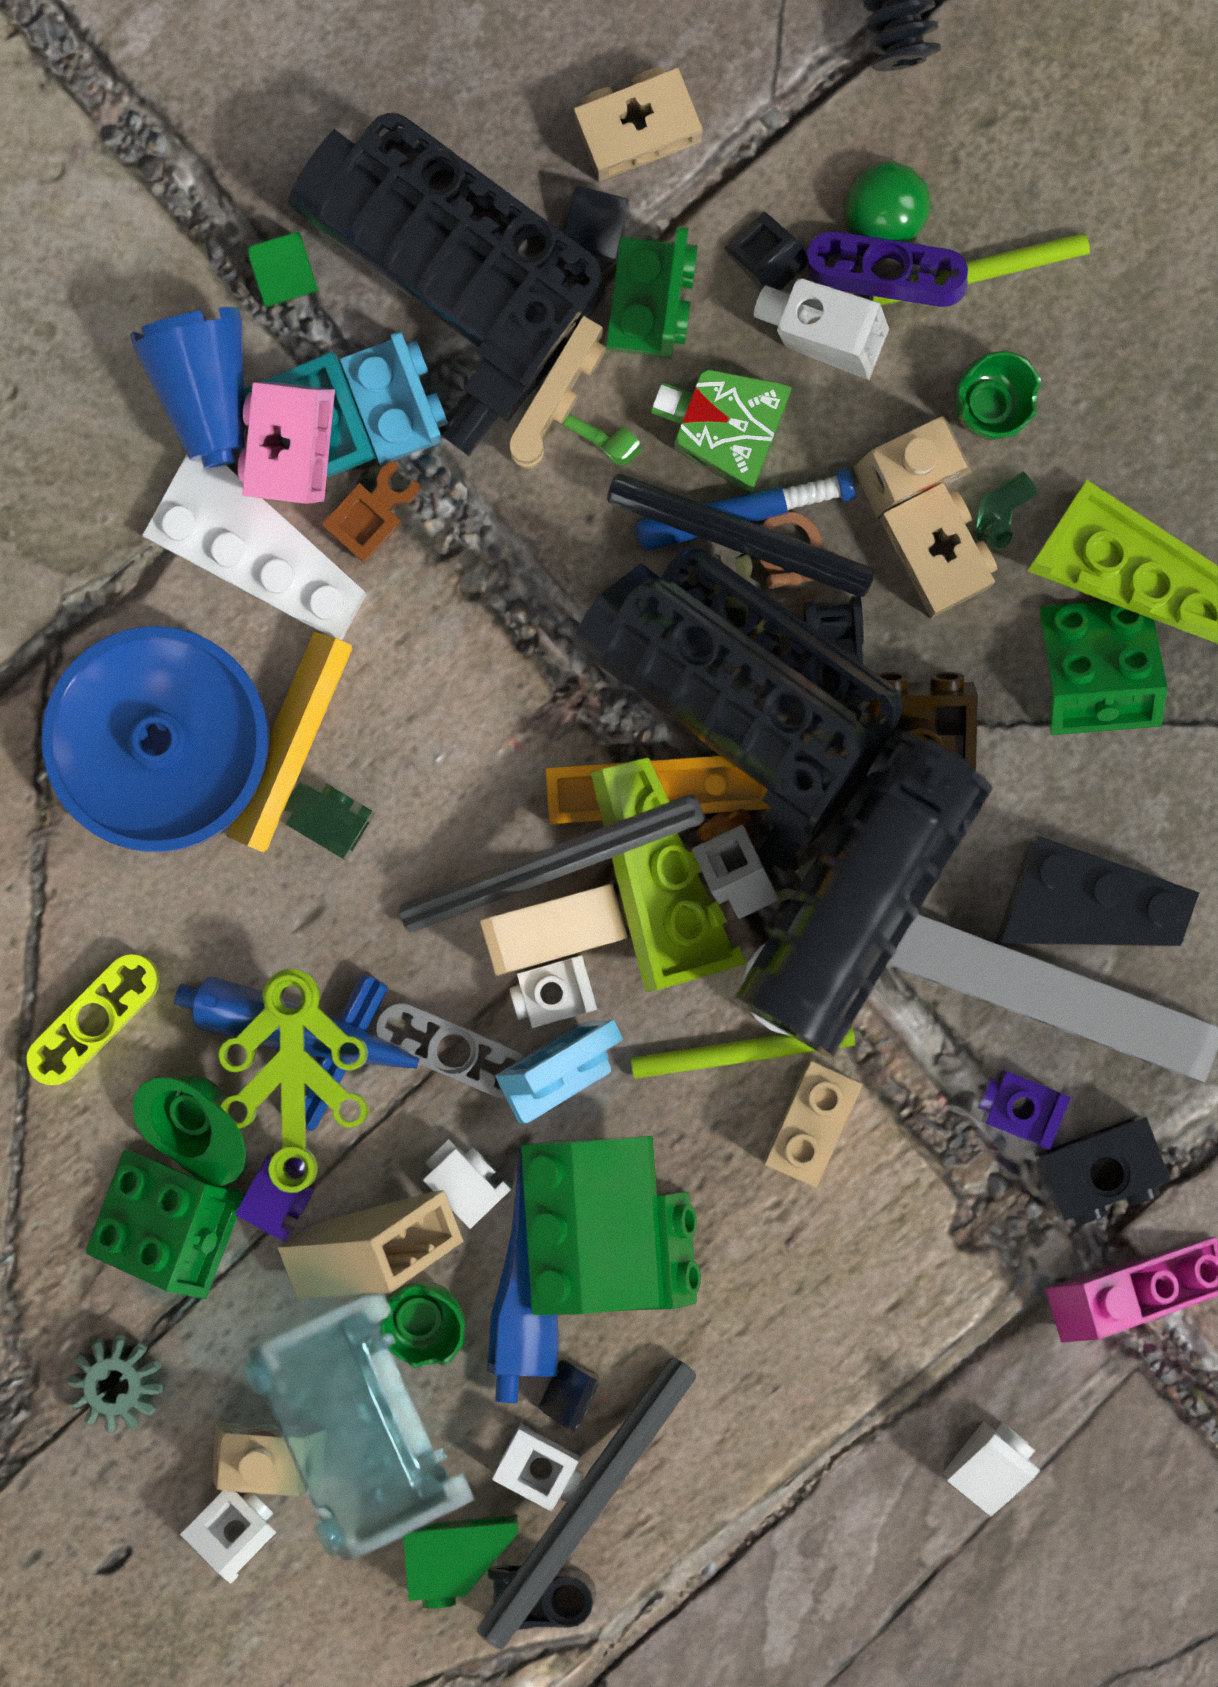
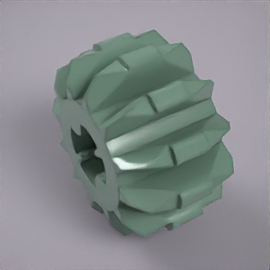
M118 1335L114 1338L112 1353L107 1344L99 1338L91 1343L95 1359L82 1352L74 1358L76 1365L87 1374L75 1373L67 1377V1385L84 1388L83 1393L70 1400L71 1407L79 1408L87 1402L92 1409L84 1418V1423L88 1426L94 1424L101 1414H105V1431L107 1433H114L119 1425L121 1415L125 1425L130 1430H133L140 1425L136 1409L149 1416L157 1410L154 1401L145 1394L156 1395L164 1391V1383L147 1380L148 1375L155 1373L161 1368V1363L159 1360H152L144 1366L141 1364L139 1359L147 1350V1345L143 1342L136 1345L129 1355L126 1354L127 1340L124 1335ZM114 1370L123 1374L119 1379L120 1381L127 1379L129 1388L123 1390L117 1397L109 1394L112 1387L105 1389L103 1386V1380L112 1375Z

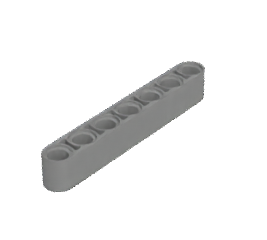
M919 914L909 926L896 948V953L887 964L1202 1083H1206L1218 1051V1027Z

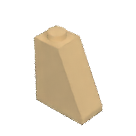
M613 884L480 920L496 976L628 939L625 927L629 926L621 894H615Z
M444 1190L316 1222L279 1246L278 1250L297 1299L391 1293L463 1242L446 1194Z

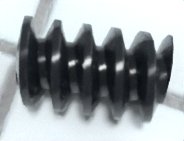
M863 0L864 8L873 12L867 18V30L877 34L870 40L869 49L874 55L880 56L873 62L872 69L876 71H893L910 68L925 62L927 57L940 52L941 44L924 41L923 37L937 30L938 22L924 20L920 16L921 13L935 7V0Z

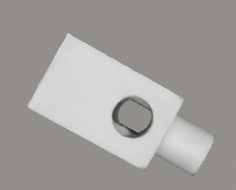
M799 278L796 280L791 294L764 286L754 309L755 318L778 326L777 331L785 347L867 380L871 377L889 331L880 303ZM821 317L817 322L807 324L811 319Z

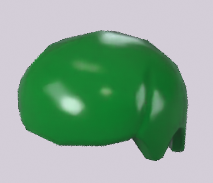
M893 160L879 161L875 165H869L853 182L844 201L843 213L848 233L913 243L923 230L932 208L928 184L912 167Z
M1005 350L982 355L967 365L959 376L955 387V409L961 424L971 434L990 441L1016 436L1037 414L1038 390L1042 385L1040 375L1026 357Z
M419 1281L405 1284L395 1289L387 1297L380 1310L379 1334L388 1352L405 1363L408 1362L413 1368L431 1364H441L444 1366L451 1362L464 1345L466 1318L457 1297L446 1287L434 1282Z

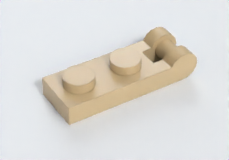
M585 316L580 320L511 437V457L520 468L532 469L542 462L544 456L542 438L553 420L561 424L564 422L578 398V394L571 391L582 372L591 376L605 353L607 347L599 343L603 337V327Z

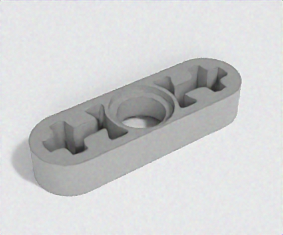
M401 1003L392 1005L382 1012L377 1021L376 1032L378 1038L420 1058L418 1064L497 1098L506 1099L502 1089L495 1086L496 1077L493 1073L481 1068L479 1080L469 1077L467 1074L478 1061L480 1044L492 1049L485 1059L496 1064H502L506 1057L513 1058L516 1063L525 1058L521 1052L411 1004ZM404 1012L409 1013L413 1016L411 1026L424 1033H428L429 1022L440 1026V1029L429 1042L427 1058L416 1053L423 1044L417 1040L405 1038L401 1045L392 1041L394 1032L387 1028L390 1018L398 1020L403 1016ZM447 1035H460L469 1043V1059L460 1067L446 1066L438 1057V1045Z

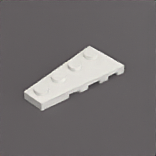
M186 454L142 536L322 634L342 640L367 595L366 592L263 498L242 496L243 482L239 480L238 476L230 468L224 465L204 469L202 460L190 461Z

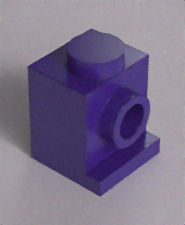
M1002 1070L998 1080L992 1077L988 1079L981 1094L978 1108L985 1111L981 1122L1050 1150L1071 1097ZM1020 1097H1026L1032 1103V1112L1024 1119L1017 1118L1012 1110L1013 1103Z
M272 1152L265 1158L235 1215L285 1242L290 1238L295 1229L285 1223L289 1216L296 1220L300 1218L314 1190L307 1187L299 1192L289 1193L277 1188L269 1175V1164L275 1155ZM291 1157L286 1163V1171L292 1178H301L305 1172V1165L301 1159Z

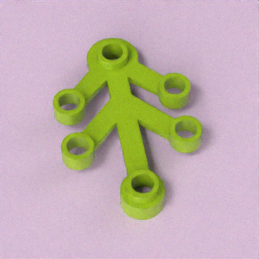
M285 969L275 973L267 981L263 990L265 1009L237 1038L229 1039L221 1045L218 1057L221 1065L230 1072H241L248 1069L254 1063L255 1049L279 1026L280 1051L239 1094L226 1098L220 1107L229 1114V1106L232 1102L240 1101L245 1104L248 1111L247 1117L243 1122H236L238 1128L242 1129L254 1121L257 1113L256 1108L281 1083L282 1149L272 1157L269 1164V1175L277 1188L285 1192L294 1193L310 1186L315 1180L318 1171L315 1156L306 1149L305 1083L333 1110L334 1119L343 1127H356L362 1124L369 1114L367 1100L358 1093H349L304 1049V1026L332 1050L333 1062L342 1070L351 1071L360 1068L367 1060L368 1048L361 1038L348 1036L319 1008L320 990L312 976L299 969ZM289 986L297 987L302 994V1001L296 1008L288 1007L283 1001V993ZM346 1042L355 1044L359 1049L360 1055L354 1064L344 1062L340 1056V1049ZM233 1044H239L246 1050V1060L240 1066L232 1064L228 1059V1050ZM347 1099L356 1101L360 1106V1116L355 1121L345 1119L341 1113V1106ZM291 1157L301 1159L305 1165V1172L301 1178H292L286 1171V1163Z

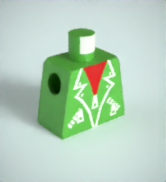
M702 370L694 393L662 382L651 414L681 425L674 445V449L678 453L744 492L752 493L788 402L792 387L713 370Z

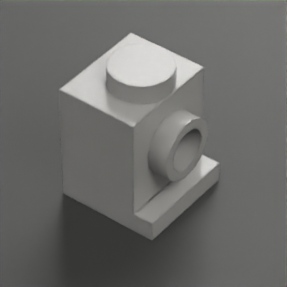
M743 824L692 848L712 895L716 898L718 904L729 900L739 919L779 900L761 858Z

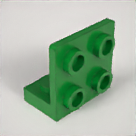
M677 227L675 244L620 237L606 350L672 359L674 343L685 345L691 301L680 300L681 288L691 290L693 288L698 245L687 244L688 228Z
M1106 601L1051 605L1040 608L1039 619L1051 683L1048 708V723L1051 736L1162 727L1167 682L1154 619Z
M126 1149L121 1154L87 1244L86 1253L166 1292L207 1299L238 1217L235 1214L246 1194L229 1186L212 1185L140 1153Z

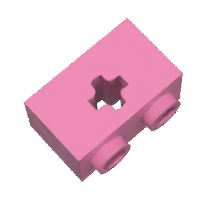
M276 382L252 383V392L247 394L243 406V421L246 426H249L247 449L242 450L238 461V478L243 482L242 496L304 504L324 502L335 389ZM278 434L290 439L289 449H285L282 445H277Z

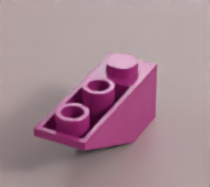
M1211 1237L1117 1264L1045 1288L1061 1343L1099 1340L1217 1297V1238Z

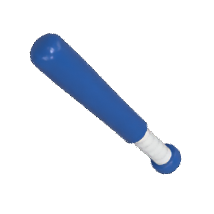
M844 467L837 469L835 476L832 478L828 477L824 480L820 479L816 482H808L796 487L791 486L788 489H782V486H777L702 504L753 523L788 514V510L795 507H803L804 505H811L815 502L819 503L823 500L841 498L842 502L852 501L856 498L850 470ZM647 517L639 518L634 525L637 542L646 551L699 538Z

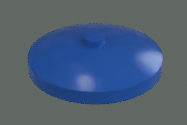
M150 626L124 630L110 635L86 649L69 665L56 683L49 698L42 725V753L49 781L65 809L77 822L97 837L112 844L142 852L159 853L187 849L215 837L238 819L254 798L262 782L269 755L270 737L266 710L262 698L248 673L230 654L212 641L198 634L171 627Z

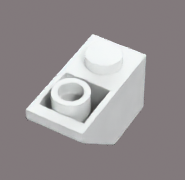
M983 1421L942 1474L951 1485L987 1514L993 1516L1030 1483L1039 1473L1040 1469L1030 1459L1035 1450L1028 1445L1029 1443L1003 1422L995 1430Z

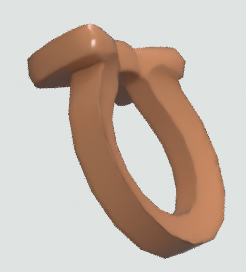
M788 512L785 515L769 518L761 525L762 527L774 530L783 524H793L800 527L807 534L810 545L821 548V536L817 526L808 517L799 513ZM759 560L760 565L770 574L766 579L768 589L815 581L794 572L787 573L781 567Z

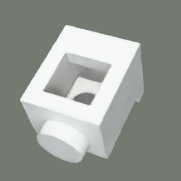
M582 955L518 973L517 977L520 985L509 988L518 1020L529 1017L532 1028L598 1010ZM549 982L557 983L563 991L561 1000L553 1005L545 1003L541 998V989Z
M449 1139L425 1162L432 1172L423 1181L433 1191L444 1190L451 1210L470 1229L513 1187L506 1179L496 1186L489 1179L496 1171L474 1148H471L465 1154Z
M520 1423L493 1473L492 1480L552 1512L559 1499L564 1502L568 1501L578 1487L584 1473L575 1469L579 1462V1455ZM536 1458L548 1459L552 1464L551 1473L546 1477L534 1475L530 1468L533 1460Z
M222 1491L180 1535L218 1574L231 1584L239 1576L237 1572L276 1533L266 1522L274 1513L254 1493H246L241 1497L237 1492ZM238 1524L245 1525L246 1530L233 1543L230 1542L229 1532L232 1527Z

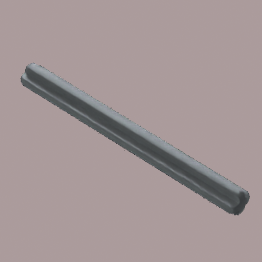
M694 795L681 797L403 903L399 908L400 917L407 931L415 932L699 825L704 820L703 811L698 799Z
M676 1358L668 1359L478 1625L477 1633L487 1643L500 1650L509 1643L695 1381L696 1374L687 1364Z

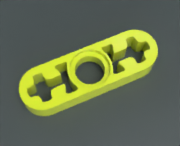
M130 954L116 959L30 1046L27 1053V1067L33 1078L45 1085H58L71 1080L156 994L160 984V976L155 964L150 959L141 955ZM125 966L131 970H136L141 966L146 971L141 979L146 988L142 993L130 990L121 997L119 1002L128 1006V1009L121 1015L116 1004L111 999L99 994V990L106 984L108 991L114 993L125 981L124 977L120 974L121 970ZM90 1003H97L103 1006L109 1015L107 1029L98 1036L85 1034L78 1024V1015L81 1009ZM66 1025L72 1037L78 1042L87 1045L88 1049L81 1055L77 1046L72 1047L62 1058L64 1065L67 1067L65 1071L61 1073L55 1069L46 1073L41 1067L46 1061L45 1056L41 1052L44 1047L56 1050L69 1039L59 1033Z

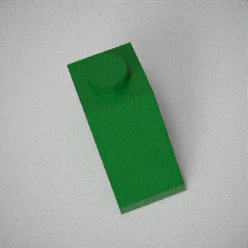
M518 1515L407 1524L403 1531L408 1600H422V1607L426 1609L446 1608L456 1605V1597L466 1596L517 1536L519 1528Z

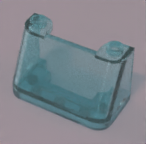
M383 1293L356 1295L252 1347L250 1349L251 1361L245 1364L247 1378L258 1395L264 1394L320 1520L315 1525L320 1543L329 1555L337 1553L345 1561L356 1560L475 1500L463 1473L451 1478L446 1469L438 1464L447 1459L442 1448L433 1449L388 1348V1346L395 1344L392 1334L381 1335L382 1319L392 1315Z

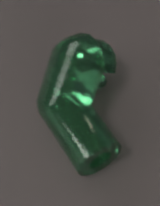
M1024 471L984 494L979 501L975 523L976 536L979 542L983 540L987 547L992 550L1004 549L1012 541L1013 533L1010 529L1013 509L1038 495L1033 482Z

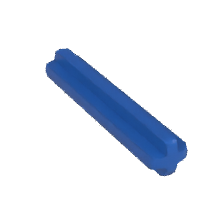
M361 975L338 1020L366 1032L387 992V985L370 975ZM318 1057L317 1062L340 1083L346 1070L337 1067L333 1059ZM305 1083L306 1130L313 1131L317 1128L328 1105Z

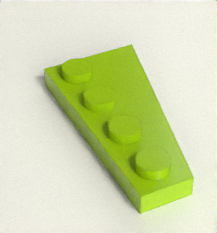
M1086 480L1027 571L1218 644V565L1089 480Z
M649 758L590 772L604 827L669 802ZM678 832L612 857L645 992L657 991L747 964L740 947H732L722 926L727 920L718 902L710 901L698 876L701 868L693 851L685 849Z

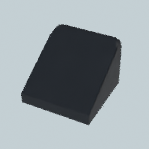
M575 186L564 234L592 255L616 260L620 237H622L629 211V199Z
M765 211L724 248L727 254L761 290L764 286L781 290L808 265L807 254L799 240Z
M561 1360L557 1364V1377L551 1378L540 1403V1409L544 1414L565 1428L575 1432L581 1426L599 1385V1378L597 1373L568 1360Z

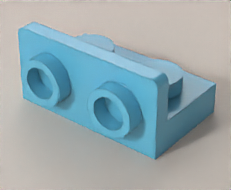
M401 330L390 334L391 340L340 359L380 466L442 443L438 428L448 424L437 393L426 396L418 377L428 372L418 343L414 341L406 344Z
M614 1020L583 1022L495 1075L519 1123L531 1122L611 1072V1066L607 1060L609 1056L606 1050L624 1040Z

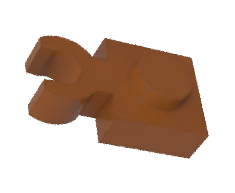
M394 461L382 467L377 477L378 487L372 494L359 483L322 523V526L364 564L402 524L401 520L391 512L396 505L401 506L412 502L418 496L421 488L420 484L414 480L405 491H393L389 487V480L399 469V466Z

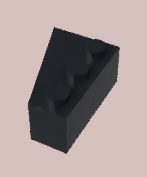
M1037 836L1031 839L995 943L1181 946L1200 892Z

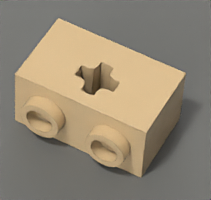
M663 67L652 68L635 76L632 79L634 84L614 93L611 87H605L581 98L582 105L574 108V122L598 182L702 142L703 129L679 68L665 72ZM635 110L640 118L646 117L644 129L636 130L633 123H627V113L629 111Z
M941 483L883 513L879 521L930 618L980 594L995 583L991 573L998 570L996 562L983 540L975 544L965 525L972 521V518L958 491L949 494L944 483ZM936 534L942 542L951 540L955 545V548L949 554L950 561L948 563L942 555L932 557L929 553V549L935 543L934 536Z
M807 1060L764 1156L763 1164L817 1188L863 1084Z

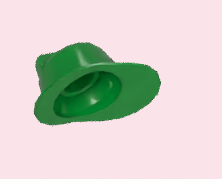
M191 1075L181 1076L177 1079L173 1077H154L139 1087L134 1095L132 1112L136 1126L147 1142L169 1156L194 1177L212 1185L223 1186L233 1182L243 1171L246 1159L244 1139L236 1122L230 1115V1108L228 1114L220 1107L226 1096L216 1084L204 1077Z

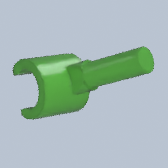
M571 414L567 416L564 422V427L594 442V445L600 447L608 458L618 466L629 464L642 451L640 441L623 425L609 438L602 430L589 425Z

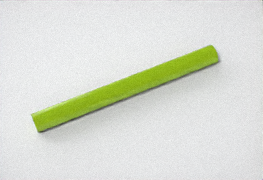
M1083 232L967 261L968 284L1090 254V246L1087 235ZM940 270L939 276L935 278V284L945 285L946 280L951 278L950 272ZM918 274L913 275L912 282H918ZM870 296L871 301L880 303L881 306L900 301Z
M853 1025L839 1048L856 1045ZM780 1034L630 1058L634 1079L817 1051L790 1035Z

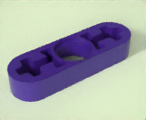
M829 231L815 237L807 251L808 271L811 279L815 283L844 292L947 307L959 302L966 294L968 288L967 263L959 253L950 249ZM831 253L841 254V260L836 262L834 268L825 266V261L830 258ZM858 256H863L861 274L855 273V266H858ZM882 259H894L901 263L904 269L899 276L893 279H881L872 272V267ZM914 264L920 265L918 282H912ZM940 270L950 272L951 278L946 280L945 285L935 284V278L939 276Z

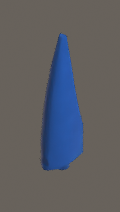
M214 976L208 977L200 988L181 983L174 1000L175 1005L193 1010L194 1024L198 1029L228 1038H237L265 1009L263 991ZM283 998L284 1003L288 1007L296 1008L300 1005ZM328 1016L348 1036H357L366 1043L368 1057L364 1064L417 1069L420 1058L346 1022ZM280 1026L259 1046L280 1050ZM304 1026V1049L311 1056L332 1059V1050ZM346 1042L340 1049L342 1060L357 1062L360 1055L358 1047L353 1043Z
M519 1148L511 1235L496 1300L490 1315L487 1372L497 1374L495 1402L502 1403L518 1402L519 1376L557 1377L558 1315H532L521 1148Z

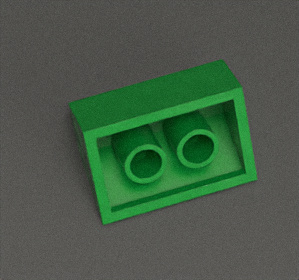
M653 1136L551 1140L521 1145L532 1315H578L664 1306Z

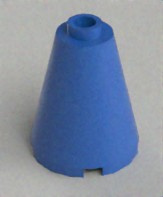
M234 307L218 308L221 319L207 320V317L203 316L202 310L149 323L142 327L143 334L137 332L130 334L133 348L190 461L202 460L204 469L221 467L236 462L234 452L245 448L243 421V323L239 309Z

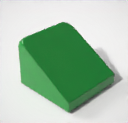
M300 232L290 233L246 248L266 308L319 292Z

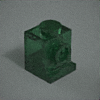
M302 781L292 792L284 809L291 814L286 822L287 826L348 861L376 813L362 805L358 814L350 811L355 800L327 783L320 793Z

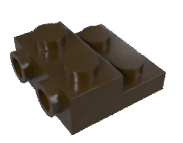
M883 672L877 674L899 692L903 702V712L893 730H902L916 735L923 740L924 744L927 739H930L971 764L969 769L976 770L978 694L974 682H964V675L957 672L933 673L930 676V682L908 683V676L903 673ZM873 698L869 701L871 705L868 712L872 716L877 717L881 714L880 706L882 702L879 699Z

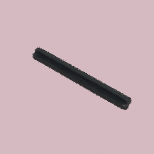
M616 474L607 493V501L612 505L740 553H748L751 557L855 596L864 597L871 587L874 578L872 567L629 476Z

